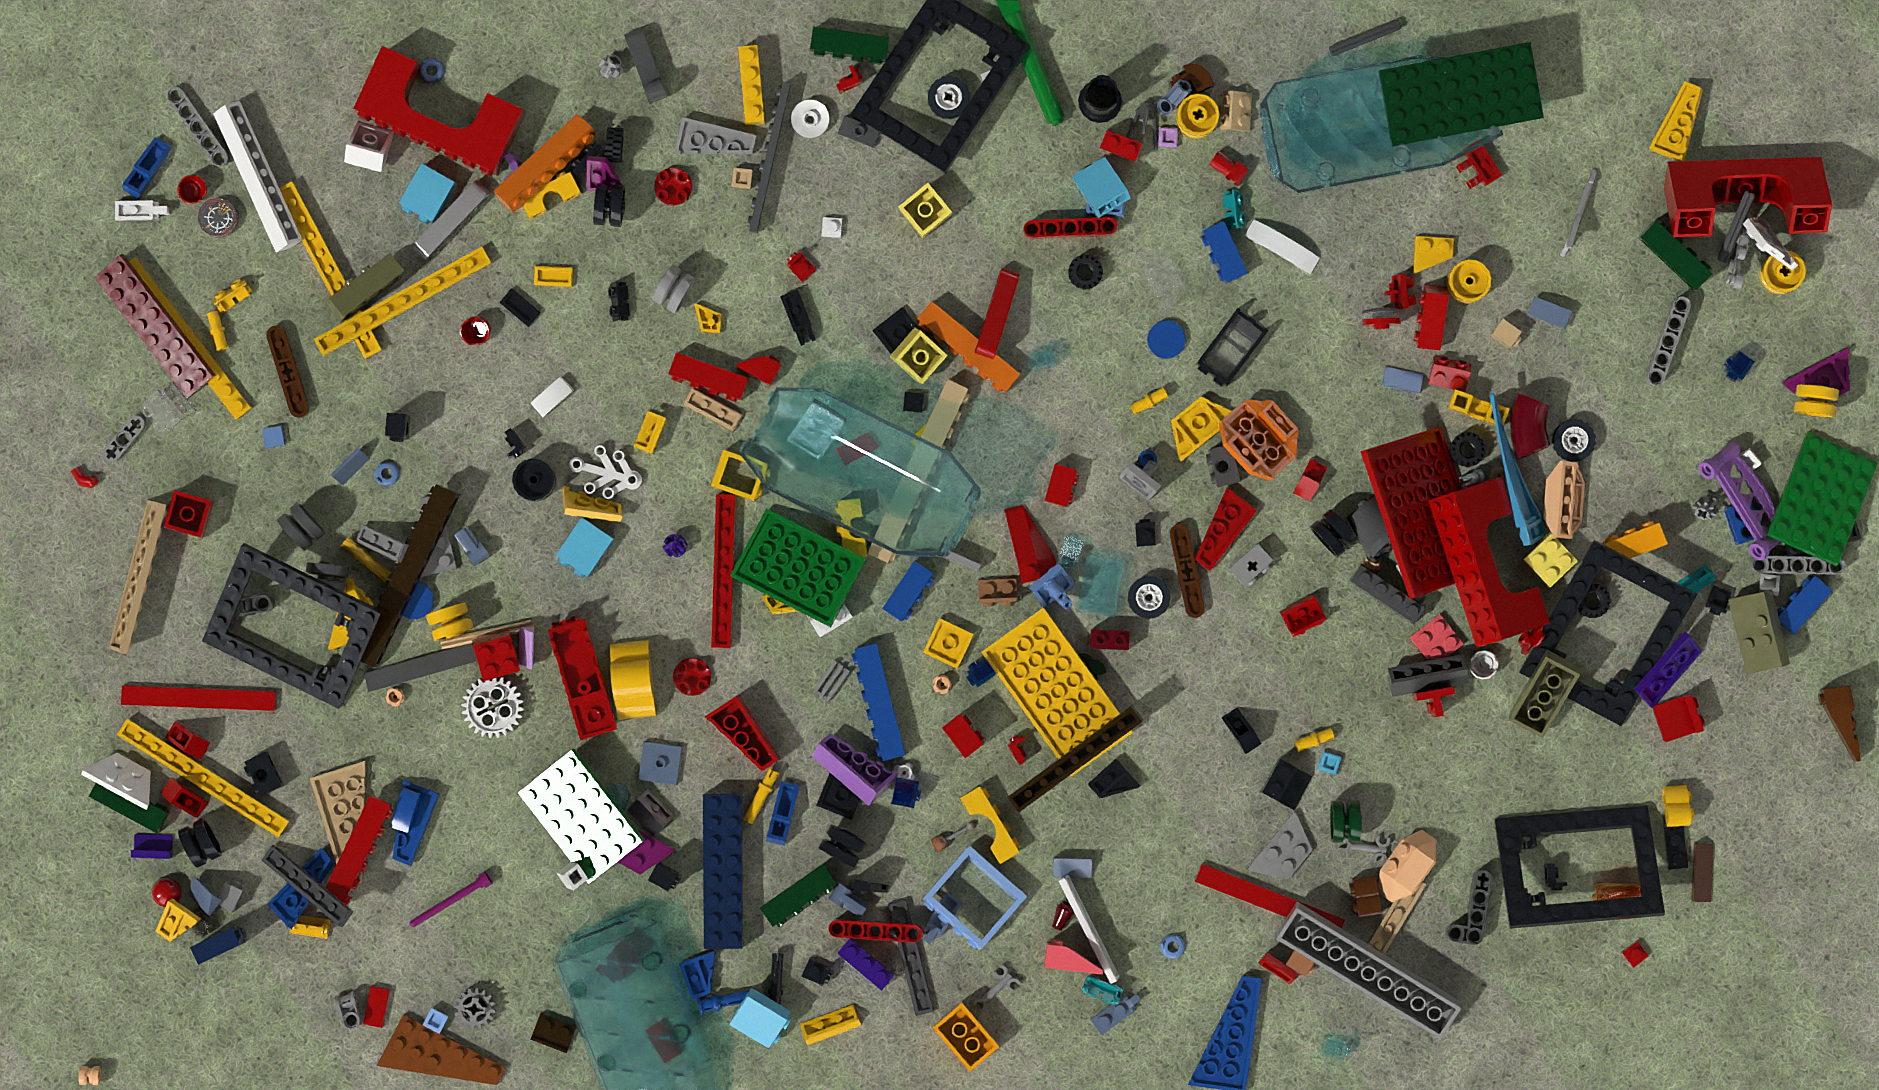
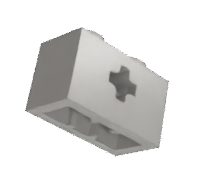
M1257 543L1228 570L1243 586L1246 584L1251 586L1258 579L1256 576L1261 571L1264 574L1272 567L1270 563L1273 560ZM1248 562L1256 563L1255 571L1247 569L1249 567Z

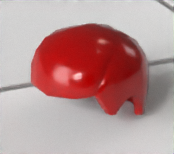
M187 175L180 180L177 191L179 198L185 203L195 204L203 200L207 193V188L201 177Z
M473 316L466 319L461 325L460 335L462 340L468 345H481L490 338L491 327L489 322L483 317Z
M170 877L159 878L152 887L153 900L162 907H166L167 902L171 899L179 902L182 895L180 885Z

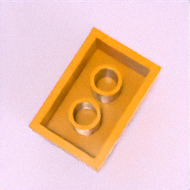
M1649 521L1639 525V530L1631 528L1621 532L1622 536L1620 537L1618 535L1603 539L1604 543L1602 544L1629 558H1633L1668 543L1660 523L1654 524L1653 521Z
M962 1001L932 1026L969 1072L999 1048V1044Z

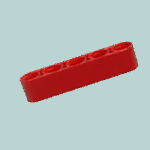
M1111 217L1030 220L1025 223L1023 232L1029 239L1111 236L1117 230V222ZM1111 222L1114 229L1110 232L1105 231L1103 224ZM1071 223L1075 226L1076 230L1073 233H1068L1065 230V225ZM1092 223L1095 229L1093 232H1087L1084 229V225ZM1053 224L1057 230L1055 233L1049 234L1046 231V226ZM1029 225H1034L1037 228V233L1031 235L1027 232L1026 228Z
M1001 268L977 342L976 354L994 359L1018 284L1019 273Z
M836 919L828 927L830 935L837 938L913 943L919 941L924 936L923 927L916 923ZM835 923L842 925L843 930L841 933H837L834 930ZM854 924L861 926V934L854 933ZM873 926L880 927V935L872 933ZM892 927H897L900 930L898 937L891 934ZM911 928H916L919 931L918 938H913L910 935Z

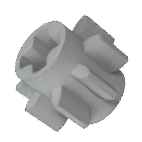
M606 55L598 64V66L602 67L600 70L601 74L608 79L613 77L616 79L624 69L620 66L622 63L620 58L615 55Z
M1700 497L1693 505V508L1697 509L1694 514L1702 520H1711L1718 512V508H1715L1717 502L1710 497Z

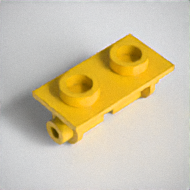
M245 278L241 281L238 279L226 291L221 290L217 292L212 300L214 305L219 304L216 307L220 312H225L236 305L232 298L236 297L240 302L250 296L252 289L249 285L245 287L247 284Z
M301 915L292 930L290 929V933L328 939L330 919Z

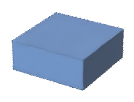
M282 426L262 429L265 448L285 445Z

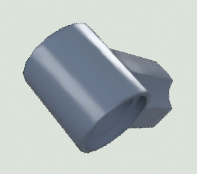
M1179 79L1168 93L1158 101L1157 108L1159 112L1163 115H1169L1176 110L1192 91L1191 85L1187 81Z
M466 526L454 535L474 566H477L491 556L469 526Z
M839 882L828 898L858 917L863 915L869 903Z

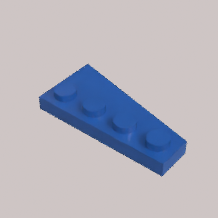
M403 780V788L421 793L418 810L414 813L411 831L406 833L397 830L392 859L412 866L440 794Z
M320 848L302 868L319 883H322L335 862L325 850ZM287 883L271 899L268 905L285 925L292 930L310 901Z

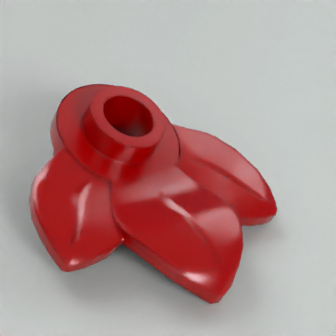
M1543 626L1535 628L1531 632L1527 631L1521 634L1518 639V643L1522 648L1521 654L1527 655L1532 647H1537L1542 643L1545 634L1541 632Z

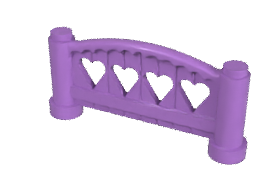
M1735 442L1729 443L1712 458L1705 459L1700 463L1699 472L1706 479L1716 477L1755 539V542L1749 547L1750 554L1756 560L1761 561L1781 542L1766 535L1768 526L1760 525L1763 513L1766 514L1767 519L1771 522L1776 509L1760 479L1747 463L1740 458L1741 448L1739 444ZM1733 464L1736 466L1737 471L1740 472V478H1731L1730 473ZM1742 481L1746 482L1747 487L1751 490V494L1740 493ZM1753 497L1756 498L1757 503L1761 506V510L1750 509Z

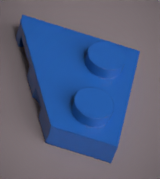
M714 951L679 963L692 1000L711 993L715 959Z

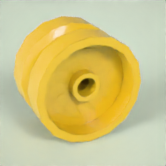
M1194 94L1185 98L1178 107L1176 114L1177 126L1181 132L1195 139L1204 138L1212 133L1219 120L1218 106L1213 99L1203 94ZM1195 114H1199L1201 118L1198 120L1194 119Z
M1788 251L1798 264L1794 270H1791L1772 255L1764 259L1760 266L1759 277L1762 285L1768 291L1775 294H1785L1795 290L1802 284L1805 279L1806 268L1804 261L1796 253Z
M1468 259L1459 262L1450 270L1447 276L1446 286L1448 293L1454 300L1460 303L1470 304L1477 302L1487 294L1491 287L1489 270L1477 260ZM1469 278L1473 283L1467 284L1466 279Z
M1796 385L1795 395L1799 398L1807 399V401L1798 400L1794 402V413L1818 417H1836L1837 407L1825 402L1837 401L1839 397L1838 389L1821 385Z
M466 602L426 615L429 625H442L431 631L434 641L445 638L450 639L474 628L472 619L464 618L459 620V617L469 612Z

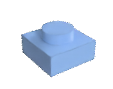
M432 1007L423 1026L440 1034L449 1016Z

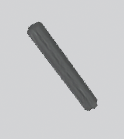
M1396 19L1329 47L1330 54L1336 56L1401 29V24Z
M1745 191L1717 257L1720 262L1727 263L1734 249L1743 223L1755 198V194L1750 191Z

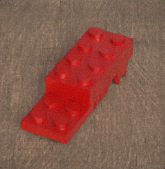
M576 615L568 620L553 622L551 629L548 630L550 644L559 666L580 740L617 730L618 728L607 695L608 691L586 619L580 620Z

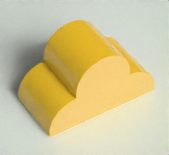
M649 640L610 644L611 684L618 720L657 716Z

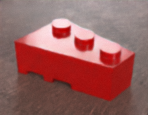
M1423 285V293L1420 294L1419 301L1421 310L1417 313L1416 320L1419 326L1418 331L1415 330L1414 342H1416L1417 348L1441 350L1449 293L1445 286Z

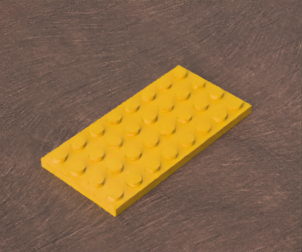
M1044 607L981 652L1058 759L1120 714ZM1133 730L1129 731L1127 734H1125L1124 736H1122L1120 739H1118L1116 742H1114V743H1113L1112 745H1110L1108 748H1106L1105 750H1103L1101 753H1099L1097 756H1095V757H1094L1093 759H1091L1089 762H1087L1086 764H1084L1082 767H1080L1078 770H1076V771H1075L1074 773H1072L1070 776H1073L1074 774H1076L1078 771H1080L1081 769H1083L1085 766H1087L1088 764H1090L1092 761H1094L1095 759H1097L1099 756H1101L1102 754H1104L1106 751H1108L1109 749H1111L1112 747H1114L1116 744H1118L1119 742H1121L1123 739H1125L1126 737H1128L1130 734L1133 733Z

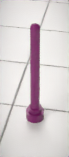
M486 871L480 873L475 882L412 919L409 923L410 926L416 927L478 888L489 887L493 884Z

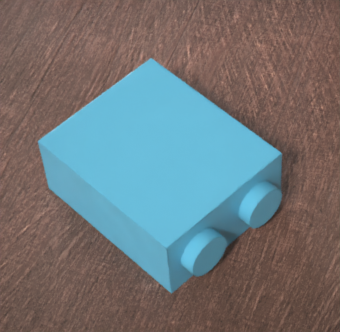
M1105 157L1095 160L1090 166L1077 171L1072 176L1075 185L1097 218L1131 199L1128 190Z
M421 163L399 201V204L403 206L401 210L410 215L413 212L418 214V219L426 224L429 221L434 223L455 188L456 183Z
M581 517L557 552L558 562L565 567L570 565L575 568L573 572L581 578L584 576L589 577L614 539Z
M751 988L733 1015L729 1025L769 1048L772 1043L776 1044L781 1036V1033H779L781 1029H786L789 1025L791 1011Z

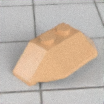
M1560 461L1546 479L1543 519L1556 538L1572 539L1573 534L1582 523L1585 482L1577 462Z
M1423 830L1403 838L1380 869L1379 894L1392 903L1414 894L1436 863L1437 840Z

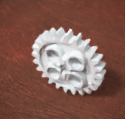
M503 677L499 682H497V678H494L492 681L487 680L485 682L478 679V686L472 683L473 690H466L470 695L463 696L467 703L461 704V706L466 707L462 714L468 715L464 721H471L468 727L472 728L475 726L474 733H478L481 730V736L484 737L488 733L489 738H492L493 733L496 734L497 738H500V732L506 736V729L514 731L512 724L519 725L516 718H522L523 716L518 713L524 710V708L519 707V704L524 702V700H518L521 693L515 694L514 692L517 686L510 688L511 681L504 684ZM495 689H499L502 692V697L499 700L494 699L492 696ZM478 697L483 698L485 701V705L482 708H478L475 705V700ZM504 699H508L507 703L495 708L496 712L490 710L480 716L477 715L478 712L490 707V702L497 704ZM504 706L510 708L511 712L508 717L501 715V709ZM488 714L493 717V723L489 726L483 721L484 717Z

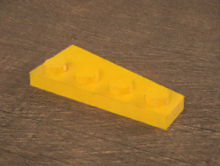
M1684 81L1649 147L1651 151L1675 161H1685L1703 93L1701 87Z

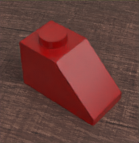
M772 355L769 358L761 356L737 364V368L769 386L772 385L782 366L779 364L780 360Z
M176 721L165 737L182 751L198 759L203 757L210 745V742Z
M171 778L160 792L171 804L195 818H198L208 804L207 801L174 778Z

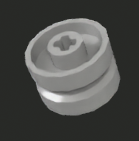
M672 265L660 280L652 301L661 306L669 298L666 308L676 314L692 290L696 278L687 273L679 281L682 271L680 268Z

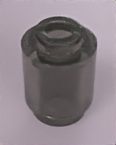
M201 908L193 911L194 914L201 918L197 924L191 927L195 935H200L203 938L212 933L211 928H213V925L205 911L202 912Z

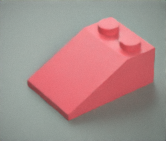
M1051 939V943H1046L1045 968L1103 975L1101 967L1063 944L1061 940Z

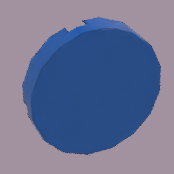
M1168 320L1160 321L1148 333V347L1159 358H1173L1184 348L1185 333L1175 322Z
M418 582L403 613L404 617L408 619H421L431 612L434 605V596L427 585Z

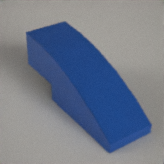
M155 137L133 166L132 172L123 183V190L139 200L166 159L171 147Z
M781 781L766 838L767 842L785 846L800 786Z

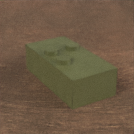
M391 253L372 267L369 265L364 267L360 271L361 275L357 278L353 276L344 283L343 288L328 299L326 306L340 323L402 278L404 270Z
M1772 589L1729 599L1746 674L1789 665L1790 661Z
M1546 650L1509 714V721L1543 738L1579 678L1581 667Z

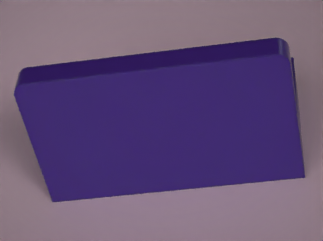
M135 834L131 858L171 859L173 836Z

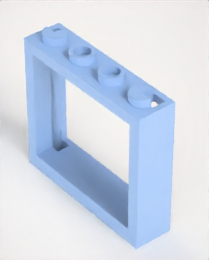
M969 845L922 899L929 910L933 911L934 909L939 914L938 918L945 924L950 923L954 927L952 930L961 937L963 935L968 939L967 943L969 946L980 950L1027 896ZM966 858L1015 900L982 940L932 897Z

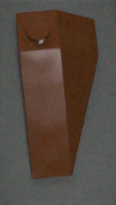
M1850 685L1820 689L1821 694H1818L1819 704L1823 705L1827 716L1854 762L1861 761L1858 737L1853 733L1857 725L1853 716H1851V712L1855 711Z

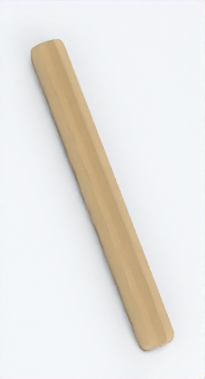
M527 620L463 634L450 639L445 638L440 640L442 649L470 644L473 639L508 629L510 635L519 633L520 627H533L535 629L533 620Z

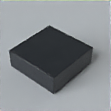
M905 392L903 411L922 413L924 393Z

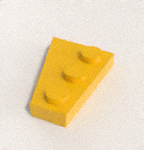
M563 486L564 514L621 522V504L601 497L596 499L586 496L587 493L580 491L578 494L569 491L570 487Z

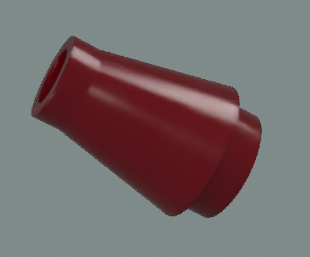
M1061 901L1060 904H1057L1052 924L1053 928L1062 931L1072 917L1074 911L1070 903Z

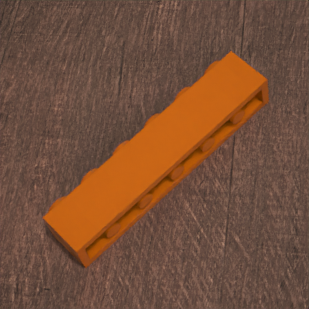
M576 114L493 190L498 200L512 213L520 209L531 196H534L572 158L578 156L585 146L593 142L596 134L592 126Z
M933 301L929 303L917 318L920 328L925 332L929 329L934 334L933 338L940 344L942 342L946 343L949 346L947 348L948 351L954 356L959 354L963 357L962 362L969 368L975 367L978 370L977 374L985 381L987 378L992 381L993 384L991 386L999 393L1002 390L1006 393L1020 376L1019 372L997 354H995L994 359L976 354L975 349L978 339Z

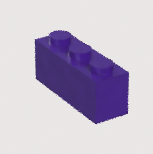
M851 938L837 952L838 955L881 991L894 976L891 971Z

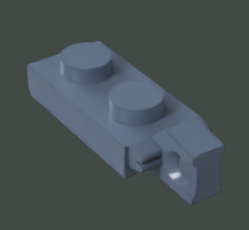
M945 892L939 903L951 914L955 915L962 901ZM935 910L924 928L928 932L923 941L928 944L932 942L935 936L940 938L949 923L945 924L938 918L939 914Z
M1137 993L1129 999L1126 995L1120 997L1118 1005L1110 1004L1090 1020L1100 1034L1103 1035L1136 1010L1134 1005L1141 1001V998Z

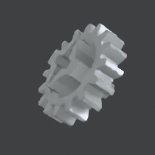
M469 988L468 994L462 992L463 998L456 999L459 1005H454V1008L458 1009V1012L454 1015L460 1016L458 1022L464 1021L465 1028L471 1025V1030H474L475 1025H477L479 1029H482V1023L487 1026L489 1025L487 1019H494L491 1013L496 1012V1009L492 1008L496 1002H490L492 995L486 996V990L480 993L479 988H476L475 992ZM473 996L472 1002L463 1004L468 997ZM480 997L485 1000L487 1006L481 1003ZM474 1004H477V1008L483 1010H479L474 1014L473 1010H471L469 1007L474 1006ZM463 1012H467V1014L470 1016V1019H467ZM480 1014H486L484 1019L478 1021Z

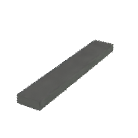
M470 643L364 673L368 691L371 692L473 663L477 659L473 645Z
M272 845L263 857L262 861L338 926L343 927L354 911L282 850Z
M907 899L888 903L892 922L912 923ZM894 927L895 935L898 937L900 930ZM911 928L910 935L916 938L914 928ZM897 942L915 1015L934 1012L918 943Z

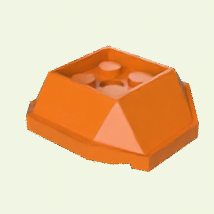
M1244 400L1219 423L1223 446L1250 475L1271 481L1297 457L1299 429L1273 400Z

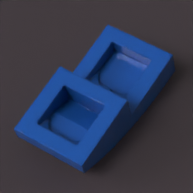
M402 788L390 827L406 833L411 831L414 813L418 810L421 793Z

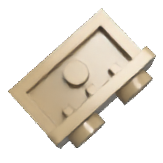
M1239 91L1222 93L1220 130L1250 132L1252 93Z

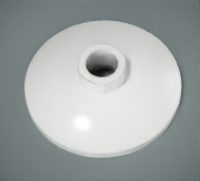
M805 100L797 104L793 109L791 123L799 135L806 138H815L823 134L827 129L829 113L822 103L816 100ZM809 116L814 118L812 123L807 122Z

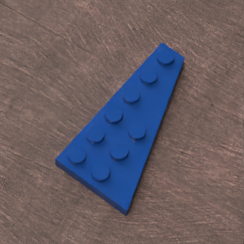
M1242 975L1188 1085L1218 1090H1246L1261 978Z

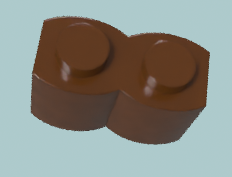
M1376 876L1352 879V883H1349L1350 894H1354L1355 902H1352L1353 913H1357L1358 917L1382 914Z

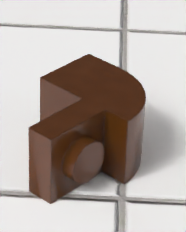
M1198 64L1184 65L1182 69L1185 74L1182 75L1180 72L1174 75L1169 83L1172 88L1179 79L1190 82L1196 94H1200L1214 86L1208 71Z

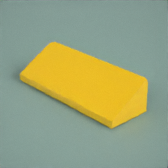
M854 1004L800 1023L807 1045L861 1026Z

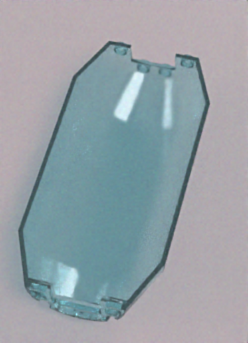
M777 387L774 392L770 393L767 400L770 410L762 417L760 429L754 432L752 439L748 438L747 442L744 441L740 447V455L768 491L898 556L947 557L950 555L951 549L954 550L957 547L976 511L975 505L979 501L981 490L951 452L824 389Z

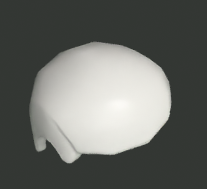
M1487 650L1478 651L1470 659L1469 669L1479 679H1490L1498 671L1499 661L1493 652Z

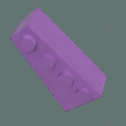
M832 734L826 736L818 744L812 755L818 763L868 806L891 787L899 774L894 770L891 772L884 768V764L879 761L875 763L867 758V754L856 752L852 749L851 745Z

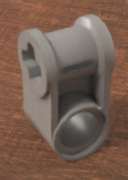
M350 991V994L341 997L335 996V1003L343 1025L348 1029L358 1028L362 1024V1016L355 992ZM350 1015H354L357 1018V1023L354 1026L348 1023Z

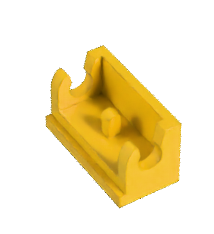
M647 411L633 447L654 454L667 418Z

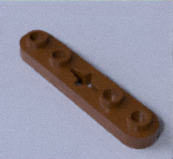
M272 326L267 330L266 336L289 411L294 417L303 418L309 412V405L287 334L282 327ZM285 362L289 369H293V372L290 373L291 382L287 375H283Z
M1176 524L1170 529V540L1184 607L1189 617L1198 618L1204 613V602L1190 535L1185 525ZM1184 561H1186L1188 568H1192V572L1189 574L1190 581L1187 580L1186 574H1182V570L1185 568Z

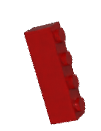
M677 352L668 373L672 376L671 380L679 383H682L683 380L690 382V387L699 390L701 387L707 388L708 393L716 396L719 393L726 395L725 399L737 402V399L742 400L749 381L747 377Z

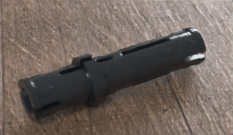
M772 953L771 981L768 994H770L769 998L780 1004L781 995H783L781 986L784 954L779 953L777 961V953Z

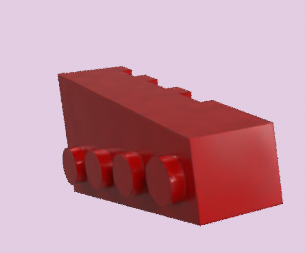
M741 695L734 697L705 716L761 771L781 760Z

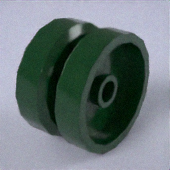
M1349 800L1346 805V812L1342 801H1331L1330 832L1332 843L1343 842L1345 830L1349 842H1360L1362 816L1359 800Z

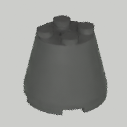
M1375 494L1368 500L1366 498L1357 505L1359 509L1356 512H1351L1346 518L1367 557L1373 563L1384 558L1387 555L1386 551L1389 552L1393 549Z

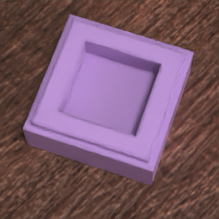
M1159 127L1158 147L1177 148L1178 128Z

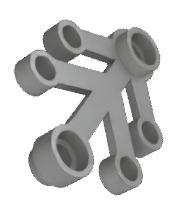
M1746 230L1741 231L1736 241L1737 249L1734 259L1730 258L1727 270H1731L1732 273L1728 272L1725 280L1726 284L1732 285V288L1739 290L1744 281V275L1739 274L1741 260L1745 259L1747 253L1745 248L1750 238Z

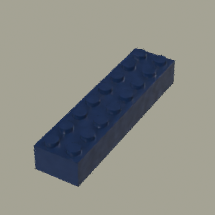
M703 794L704 949H743L742 794Z

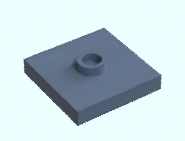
M644 742L638 780L677 785L682 747Z

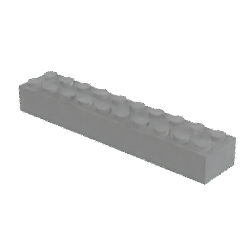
M1296 902L1277 931L1276 939L1439 1039L1443 1037L1461 1010L1460 1000L1299 902Z

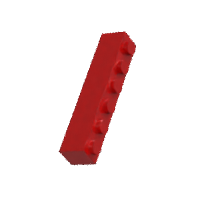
M374 795L369 796L326 886L332 894L347 906L352 899L349 896L352 889L356 890L359 885L360 879L358 877L360 872L364 873L369 862L366 860L369 854L373 855L377 847L374 843L377 837L381 838L385 830L383 824L386 819L389 820L394 811L391 809L393 804Z

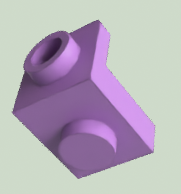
M511 152L504 155L513 172L522 165L517 155L513 156Z

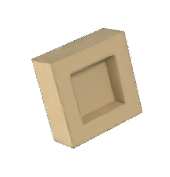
M733 168L731 187L751 190L753 170Z

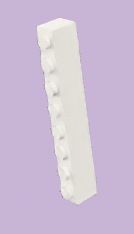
M240 101L226 104L213 113L275 252L290 249L302 241L300 233Z

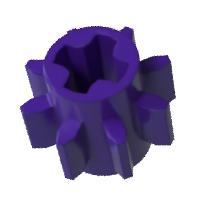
M671 534L664 540L665 545L662 547L669 557L672 555L680 557L686 552L685 547L688 544L681 534L678 536Z

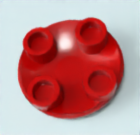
M671 167L659 172L654 183V190L661 202L676 206L684 203L691 195L692 181L684 170Z
M686 658L675 667L673 682L681 693L688 696H696L703 693L709 687L711 672L704 661L698 658Z

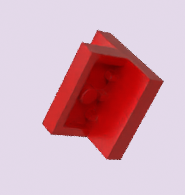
M1454 686L1412 693L1413 701L1429 699V702L1426 703L1428 714H1431L1432 717H1441L1444 714L1440 697L1455 694Z

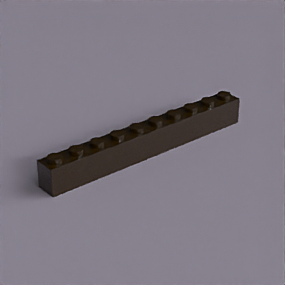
M440 484L431 487L428 493L430 498L427 504H423L421 507L419 521H415L411 529L413 533L410 539L407 538L405 544L409 546L401 563L395 562L396 569L394 573H390L386 581L388 585L379 595L378 600L380 602L377 609L381 610L382 614L361 662L373 668L379 666L460 497V494Z

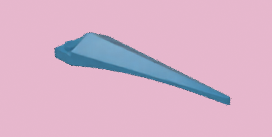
M1491 393L1489 395L1516 528L1520 527L1519 535L1523 541V546L1532 545L1546 536L1543 518L1521 475L1503 426L1495 394Z

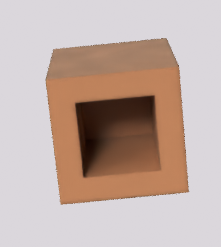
M1292 950L1284 963L1305 977L1307 973L1310 975L1316 967L1313 961L1295 950Z

